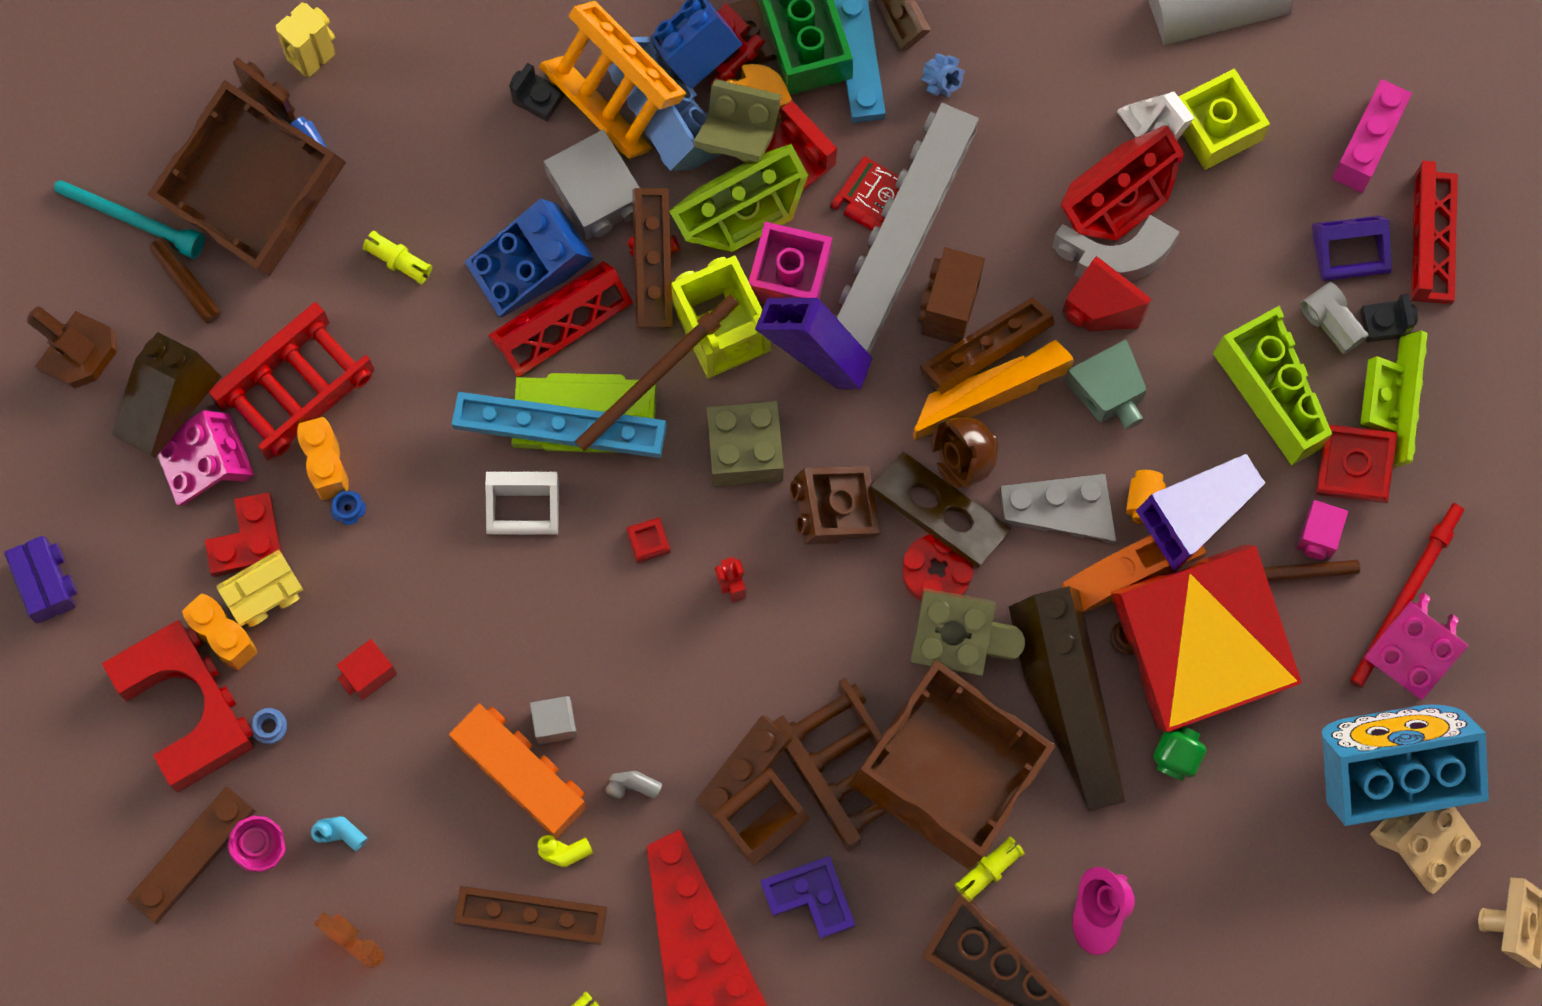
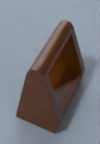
M770 767L712 813L736 850L753 866L810 819ZM771 784L781 799L738 834L728 819Z

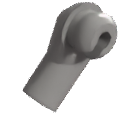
M638 771L613 773L608 778L609 784L605 791L609 796L620 799L624 797L626 789H633L655 799L661 790L662 783Z

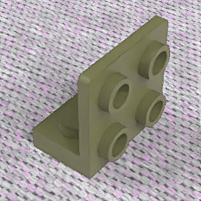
M715 79L711 88L708 117L694 139V147L704 149V151L710 154L721 153L737 157L744 162H760L777 131L781 94Z

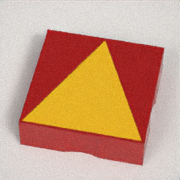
M1241 545L1196 561L1179 572L1157 575L1111 592L1126 640L1136 656L1140 672V682L1157 729L1169 732L1302 684L1255 545Z

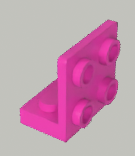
M201 411L185 422L158 454L177 505L187 504L221 480L245 482L254 476L230 413Z

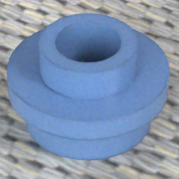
M264 708L258 711L250 723V728L254 733L253 737L262 744L269 745L279 742L287 731L285 716L274 708ZM269 721L275 722L276 727L272 732H264L263 727L265 723Z

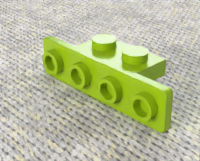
M1422 330L1402 336L1399 339L1396 363L1378 356L1368 359L1360 425L1374 430L1397 432L1393 468L1410 464L1415 453V436L1419 419L1420 393L1423 386L1424 359L1427 352V332Z

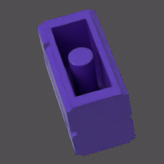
M40 536L26 542L24 545H18L5 551L4 555L27 614L35 623L44 622L55 617V615H60L76 607L72 596L78 594V591L70 574L64 576L60 564L65 563V558L57 543L51 544L45 536Z

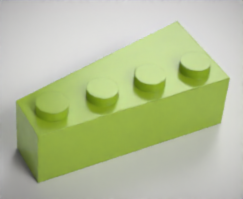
M1279 305L1224 335L1213 354L1293 466L1319 451L1330 438L1332 432L1316 393L1311 391L1307 381L1309 375L1304 363L1300 364L1294 349V339L1291 332L1286 330L1282 320L1284 315Z

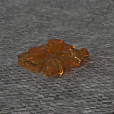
M323 912L314 923L327 937L364 965L375 968L382 964L384 960L382 949L372 940L360 941L357 939L356 936L359 931L338 913L331 918Z

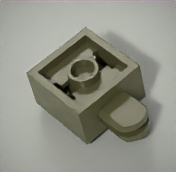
M924 588L911 653V662L932 666L937 660L950 670L983 676L986 656L1005 660L1018 658L1025 647V638L1017 626L993 621L996 607L995 601Z

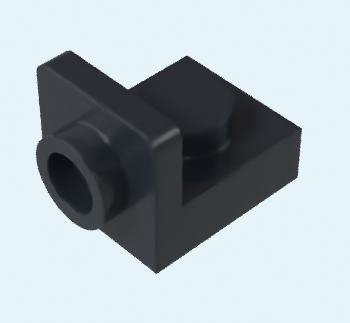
M529 63L525 65L522 71L518 70L513 75L509 84L513 104L548 122L565 96L557 85L535 74L534 66Z
M1409 294L1401 295L1395 302L1363 305L1360 310L1364 330L1369 334L1366 342L1399 339L1410 334L1418 322L1417 308L1415 304L1410 303Z

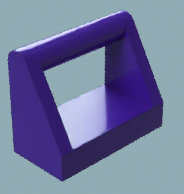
M1370 216L1312 223L1313 240L1322 281L1392 272L1389 219L1382 216ZM1375 236L1380 261L1330 267V240Z

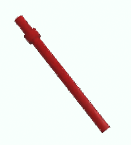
M1452 503L1440 525L1436 524L1428 537L1430 542L1366 653L1409 602L1413 601L1443 548L1449 546L1454 537L1452 531L1465 511L1462 506ZM1363 656L1350 682L1359 688H1363L1375 665Z

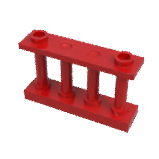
M316 301L209 391L213 402L222 412L229 407H235L263 437L264 440L258 447L267 461L274 456H281L290 448L291 441L297 437L299 423L320 418L354 388L359 389L367 384L372 377V373L375 371L370 358L366 354L355 362L326 331L329 320L325 311ZM309 340H316L345 371L330 385L299 353L300 348ZM283 362H289L318 393L303 408L272 376L273 370ZM256 384L262 385L291 416L277 430H274L245 398L246 393Z

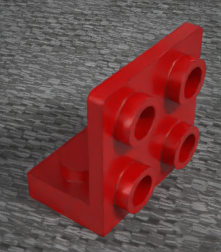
M790 101L782 108L781 123L777 126V131L765 153L792 144L808 174L803 187L804 191L836 165L837 147L793 101Z

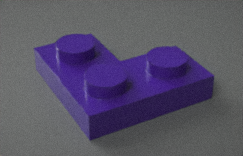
M830 856L760 880L772 917L808 905L820 940L855 927Z

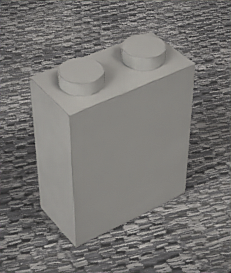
M604 129L544 161L546 176L585 240L593 236L596 238L604 236L612 229V226L623 220H633L632 190L640 187Z

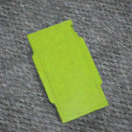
M550 373L547 378L516 377L515 400L606 412L638 380H625V377L621 374ZM657 383L623 415L655 419ZM512 438L511 442L513 448L617 453L590 448L583 451L580 447L519 438Z

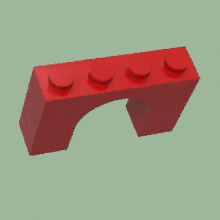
M179 619L101 663L116 691L126 702L168 679H187L200 686L204 695L205 705L198 725L188 735L153 755L170 787L177 793L254 748L249 740L254 735L250 725L244 716L237 719L232 710V707L237 705L234 697L227 686L220 689L214 678L220 674L210 656L203 659L197 647L202 645L200 638L191 627L186 629Z

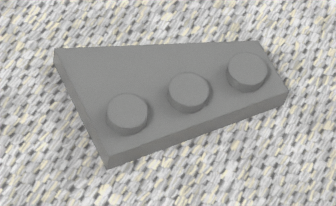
M1105 474L1000 486L999 491L1004 524L1045 532L1051 530L1070 534L1071 537L1081 539L1087 537L1102 540V543L1115 545L1116 536Z

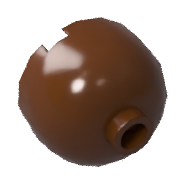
M960 416L935 425L932 432L931 447L932 452H939L943 463L938 462L936 465L946 482L954 488H966L984 480L991 474L997 461L998 441L985 424L975 418Z

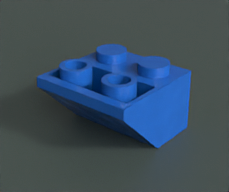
M686 0L682 4L680 11L670 20L662 21L656 27L654 34L650 36L665 62L690 89L743 45L708 0Z

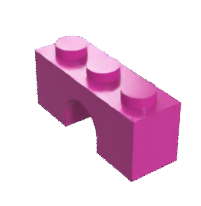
M1383 79L1380 80L1332 177L1333 180L1360 193L1364 192L1412 95L1411 92Z

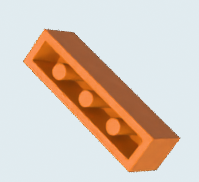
M479 703L448 734L451 741L550 835L557 839L586 809L585 801L582 800L585 793L571 780L565 784L556 775L559 769L545 755L540 759L529 750L533 746L532 743L522 733L516 731L512 734L503 725L507 721L494 707L491 706L486 710Z

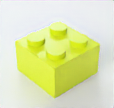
M1235 68L1179 96V99L1194 117L1182 135L1204 170L1263 141L1269 128L1270 122Z

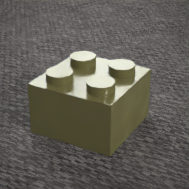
M777 401L707 407L713 487L783 481L784 466Z

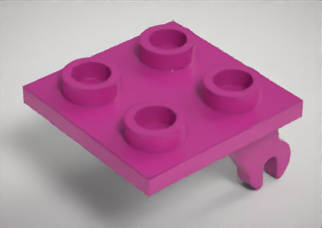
M1425 593L1420 594V601L1417 604L1409 602L1364 656L1365 659L1420 700L1424 699L1468 647L1465 641L1456 636L1458 617L1450 614L1447 617L1448 622L1440 624L1428 615L1427 605L1431 598Z

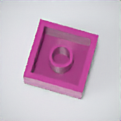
M765 222L749 278V284L758 302L765 304L767 298L819 299L831 256L832 237Z

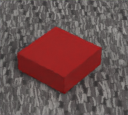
M660 517L626 527L637 563L671 553Z

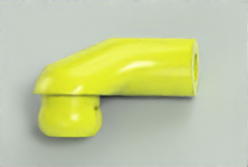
M544 835L537 843L538 853L542 859L559 867H568L594 854L586 837L568 846L555 840V837L552 835Z

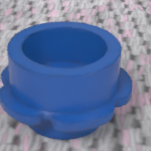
M343 491L332 500L331 515L336 521H342L344 525L355 524L358 518L365 514L366 505L361 501V496L357 492ZM347 505L351 506L350 511L345 510Z

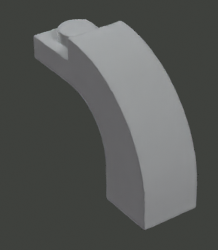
M1149 215L1133 239L1124 244L1107 246L1088 239L1062 223L1055 234L1052 248L1063 259L1078 262L1075 276L1081 278L1092 260L1097 256L1128 281L1135 282L1151 274L1165 261L1175 246L1180 232Z

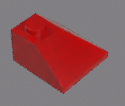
M1096 256L1066 298L1063 312L1066 313V318L1077 327L1083 326L1089 332L1137 329L1143 323L1151 298Z

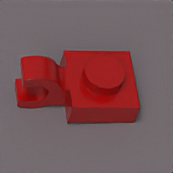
M733 556L721 560V565L716 566L714 570L722 594L729 592L732 603L745 599L746 589L742 580L745 573L740 559L735 560Z

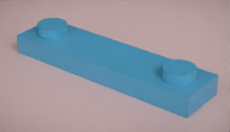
M834 0L853 56V79L845 80L851 122L885 119L886 112L868 0Z

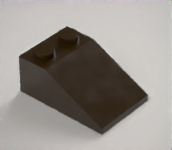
M157 332L145 344L143 350L134 361L112 434L149 456L156 458L222 376L197 351Z

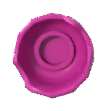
M252 815L237 822L229 834L228 849L230 856L245 871L260 873L275 867L286 850L282 829L273 820L265 816Z

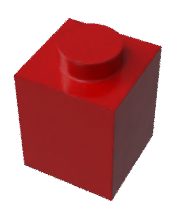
M372 639L336 664L342 673L337 680L349 695L356 692L362 701L397 675L392 664Z

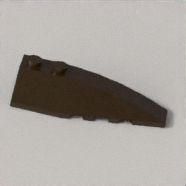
M1070 586L1035 594L1009 606L1012 625L1017 626L1025 638V647L1019 655L1023 676L1088 809L1094 810L1126 803L1079 590Z

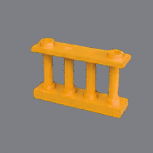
M596 1L574 6L568 17L578 26V33L564 56L543 61L539 68L548 76L551 83L557 85L600 130L604 129L611 142L621 154L631 159L650 152L652 147L641 136L658 108L661 110L681 103L686 92ZM589 39H591L601 50V55L585 79L573 66ZM613 62L623 72L624 78L610 101L607 102L598 93L596 88ZM636 85L646 95L647 101L632 125H630L618 112Z

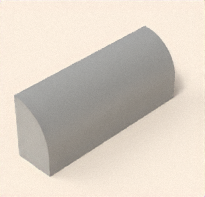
M1148 0L1164 46L1289 15L1292 12L1293 0Z

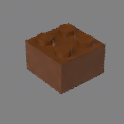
M944 247L941 259L934 258L929 275L930 280L922 297L921 310L918 321L924 323L922 335L953 344L964 339L980 285L985 258Z

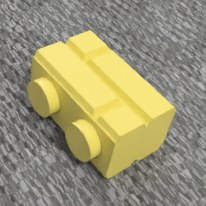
M301 3L291 12V17L286 16L276 25V31L286 59L303 76L311 77L320 69L319 64H325L335 55L332 44L335 36L327 27L330 20L321 9L316 7L313 10L307 3Z
M280 550L273 552L216 586L240 626L247 623L249 627L264 621L268 617L266 612L273 607L279 605L283 609L299 599L297 593L303 590Z

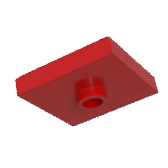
M1329 425L1332 435L1323 445L1317 495L1388 503L1397 432Z

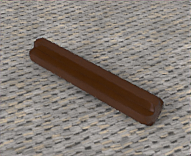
M160 237L152 242L149 246L151 252L205 323H212L221 315L219 308L167 240Z

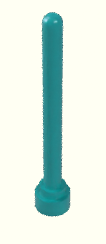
M58 180L54 183L56 193L153 235L163 237L167 241L174 243L175 248L179 249L180 254L191 259H196L204 247L205 235L194 229H182L179 231L65 181Z

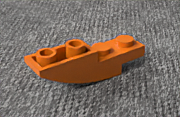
M1150 535L1084 569L1064 581L1061 586L1062 588L1070 586L1079 590L1083 612L1086 613L1113 601L1112 591L1157 575H1165L1174 570ZM1203 545L1181 567L1203 558L1207 553Z

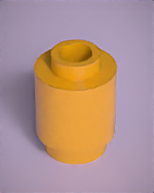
M1137 470L1135 472V477L1130 480L1126 514L1132 517L1133 522L1144 524L1136 510L1151 494L1166 488V484L1163 482V474L1153 470Z

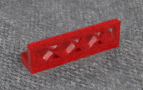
M1422 160L1415 173L1411 301L1453 304L1455 301L1458 174L1436 172V161ZM1436 182L1448 183V195L1441 201L1435 196ZM1447 202H1448V209L1444 206V204L1447 203ZM1437 210L1448 220L1447 227L1440 233L1434 228L1435 212ZM1435 242H1438L1447 252V258L1439 265L1434 261ZM1434 274H1437L1446 283V293L1432 292Z
M602 261L488 336L493 345L502 352L514 374L519 377L632 304L633 301L615 268ZM614 285L621 299L610 306L600 304L603 291ZM580 306L591 308L587 321L582 324L571 323L575 309ZM552 324L562 326L559 339L553 343L542 341L547 327ZM523 343L533 345L530 357L518 365L511 351Z

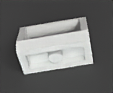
M486 472L487 535H558L560 484L558 473ZM496 496H550V521L495 520Z

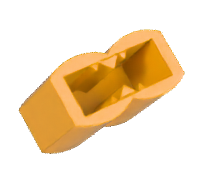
M324 417L299 423L297 431L298 441L307 458V474L317 495L321 500L325 501L334 498L340 492L348 491V476L339 458V444L329 422Z
M201 593L182 610L183 616L191 629L202 641L211 646L221 661L228 667L239 671L257 654L256 647L245 630L238 623L230 620L218 602L210 596Z

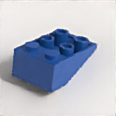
M539 199L468 258L465 264L498 316L504 317L567 281L591 262L594 257L561 206L551 201Z

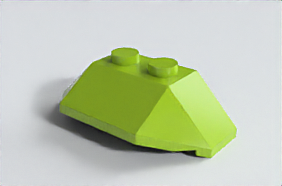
M792 144L764 153L760 162H745L704 184L671 208L669 212L686 242L734 252L761 237L765 222L783 225L793 220L808 174Z

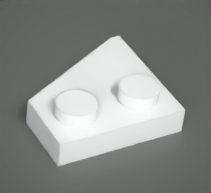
M1175 92L1128 104L1117 111L1136 137L1167 125L1176 140H1178L1194 119Z

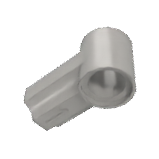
M1327 283L1300 302L1301 310L1306 319L1312 325L1320 326L1343 355L1358 347L1369 335L1348 310L1344 294L1334 283Z

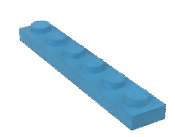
M458 392L451 425L455 430L579 447L574 441L605 412ZM622 415L589 448L661 458L667 422L666 420Z

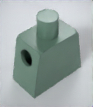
M1126 339L1068 369L1065 383L1099 422H1104L1117 415L1125 430H1129L1144 420L1136 404L1144 399L1147 390Z

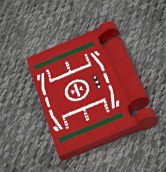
M863 156L838 195L832 201L830 207L837 211L844 200L849 203L844 211V216L870 231H873L875 226L881 228L885 217L881 216L888 198L895 199L899 191L895 187L899 176Z

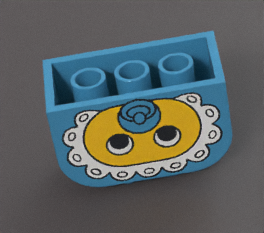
M1420 705L1340 719L1326 725L1322 730L1326 802L1345 826L1489 801L1486 732L1461 709L1446 705Z

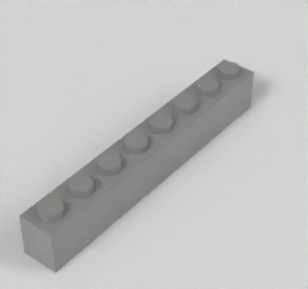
M942 102L937 113L930 112L923 131L927 133L922 142L917 140L909 157L913 162L909 170L903 168L895 186L899 191L895 199L888 198L881 215L885 217L881 228L874 227L867 243L871 248L866 257L862 255L859 257L853 274L857 277L852 286H845L839 300V304L843 306L838 316L834 315L869 355L977 132L978 117Z

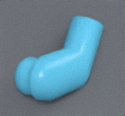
M341 816L318 820L311 828V837L314 841L326 843L343 840L355 852L361 849L368 840L349 820Z

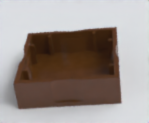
M224 80L197 120L188 141L174 154L147 195L183 220L202 230L215 239L217 243L257 270L270 276L346 162L334 152L298 128L293 127L262 104Z
M936 660L917 684L849 784L970 871L984 857L1009 819L1014 803L1031 785L1056 745L1014 715L993 705L978 689Z

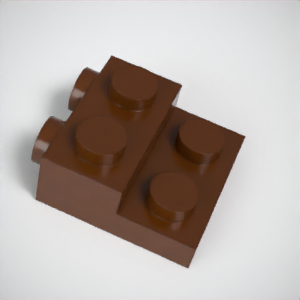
M869 466L804 468L794 477L790 484V496L793 501H798L800 512L796 517L795 527L798 535L804 536L805 544L838 543L842 539L875 538L881 533L874 493L869 491L872 485Z

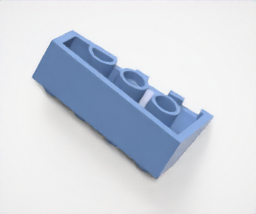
M632 37L686 92L681 103L661 110L658 108L644 130L645 135L652 141L659 152L663 164L670 171L693 170L721 155V153L710 154L704 151V149L694 147V139L709 113L705 114L693 100L697 96L694 90L674 77L675 72L665 62L650 37ZM612 62L608 71L614 84L619 86L624 78V74ZM635 85L626 100L629 109L635 113L636 117L646 103L647 97Z

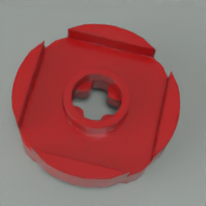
M930 534L920 537L910 545L903 559L902 578L912 596L921 601L924 588L964 595L973 577V565ZM937 561L939 564L944 563L946 565L944 577L940 578L938 574L930 575L928 570L932 568V562Z

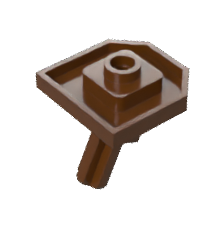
M39 306L35 307L28 314L27 323L48 339L47 344L49 345V348L35 367L40 372L74 389L96 381L117 353L116 332L111 327L75 311L66 324L59 322Z

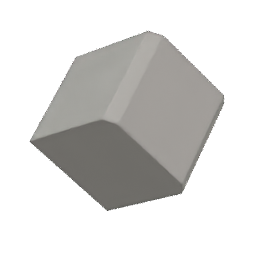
M570 696L530 703L538 745L577 738Z

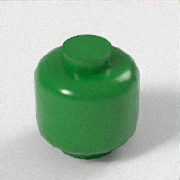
M1185 726L1180 727L1178 731H1164L1153 753V760L1158 764L1156 770L1182 782L1185 777H1194L1207 752L1206 746L1198 741L1201 734Z

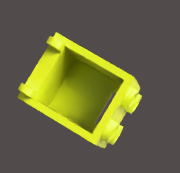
M735 255L727 259L726 257L717 258L711 261L707 268L698 272L687 271L679 275L671 283L673 309L686 335L698 325L696 321L702 316L696 315L693 306L721 294L725 298L730 294L739 303L719 323L721 327L715 333L707 335L693 348L708 379L771 351V341L755 330L762 313V308Z

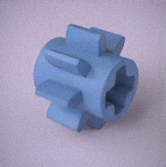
M937 53L935 59L925 62L921 80L929 83L926 91L936 96L941 94L950 97L951 92L961 88L965 71L957 68L959 59L951 55L946 57Z

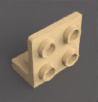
M1455 807L1384 819L1370 834L1378 845L1398 852L1427 892L1435 894L1481 846V842Z

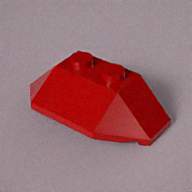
M1167 125L1124 142L1071 182L1060 206L1074 230L1079 234L1117 241L1168 202L1176 180L1179 163L1182 162L1184 152Z

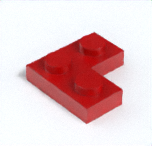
M269 492L234 499L240 533L205 540L212 577L240 572L277 550L281 552L272 496Z

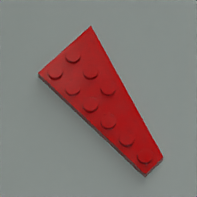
M680 829L647 845L668 1006H767Z

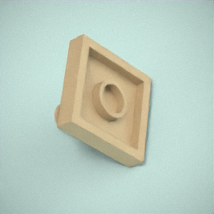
M1510 877L1506 911L1482 908L1478 917L1479 929L1482 932H1503L1501 949L1503 953L1526 968L1541 969L1542 890L1524 878Z

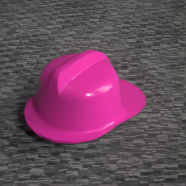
M1096 866L1088 869L1081 877L1073 914V931L1075 939L1081 948L1089 954L1102 955L1108 953L1117 944L1123 922L1133 912L1135 897L1131 886L1127 882V876L1114 874L1107 868Z

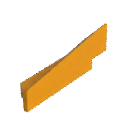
M1054 340L1026 358L1023 355L967 378L943 394H940L938 391L933 392L927 397L917 425L914 428L913 437L915 440L932 434L935 425L948 419L960 416L971 418L1034 392L1038 389V385L1067 374L1068 369L1072 368L1074 359L1057 340Z

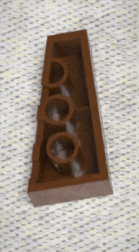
M961 891L922 955V958L999 1006H1071V1001Z

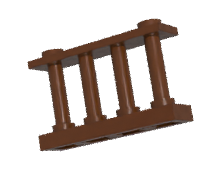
M843 678L839 681L838 690L842 695L798 723H795V721L788 723L784 715L773 722L793 738L784 749V752L849 852L861 844L862 838L859 834L863 832V827L884 815L887 811L878 804L873 803L856 815L853 813L847 815L840 803L844 801L843 796L855 790L849 782L856 772L836 784L833 782L827 784L820 773L824 770V765L870 738L875 746L882 736L880 730L863 706L866 699L857 684L850 685L847 679ZM850 708L861 726L815 754L812 751L808 754L801 741L805 740L804 735Z

